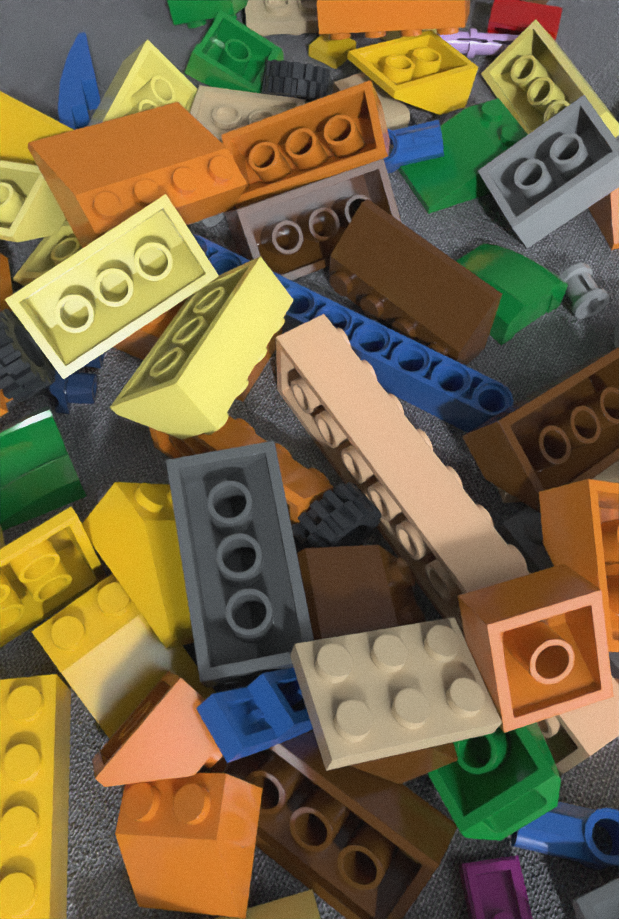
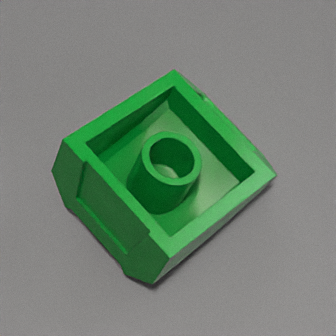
M219 10L207 34L192 51L185 74L210 87L263 94L265 61L284 60V54L280 47L227 13Z
M483 243L456 260V262L502 293L489 334L501 346L533 321L559 307L569 285L539 263L513 250L497 245Z
M49 406L31 412L0 429V526L2 531L87 497Z
M537 722L505 733L498 727L494 733L453 742L458 760L428 772L457 828L465 838L501 841L558 806L561 778Z

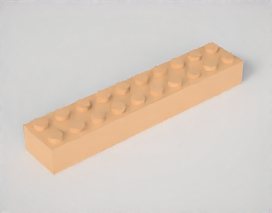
M325 314L277 336V391L345 484L347 482L355 484L381 511L382 517L379 519L380 523L377 529L398 558L401 557L408 563L414 574L415 581L443 619L455 617L465 639L458 595L531 574L527 570V564L523 555L515 546L507 545L494 528V522L489 512L482 505L475 504L463 489L462 481L457 472L452 467L445 466L433 452L428 436L421 429L414 428L404 415L403 407L398 398L391 393L387 394L377 381L372 366L366 360H360L352 350L349 339L341 328H335ZM612 675L614 697L537 722L560 776L619 736V679L613 678Z

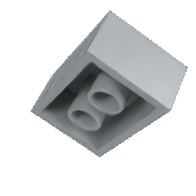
M583 95L482 167L478 172L513 230L526 248H529L619 188V142L585 95Z

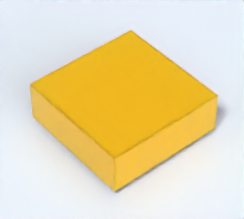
M321 34L309 45V56L337 69L347 60L348 51L356 49V41L350 38L331 40L329 34Z

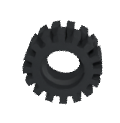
M266 60L262 93L306 99V101L312 102L327 96L330 70L321 66H313L312 64H301L300 62Z
M4 309L0 311V390L3 389L6 398H13L14 402L19 403L52 385L56 380L54 377L56 373L55 369L50 366L52 363L13 311L10 312L9 309Z
M347 482L346 485L343 483L337 485L334 492L330 489L323 494L322 500L319 502L315 500L310 504L311 509L308 512H303L298 517L300 522L292 525L296 552L298 553L305 548L362 546L364 544L362 541L365 538H369L374 532L372 529L380 523L381 511L352 482Z

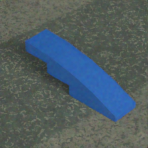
M85 32L78 33L68 53L60 80L58 99L59 122L74 130L87 127L90 122L88 110L97 109L101 102Z
M294 667L262 673L250 685L244 688L213 693L196 708L227 763L266 750L313 729Z

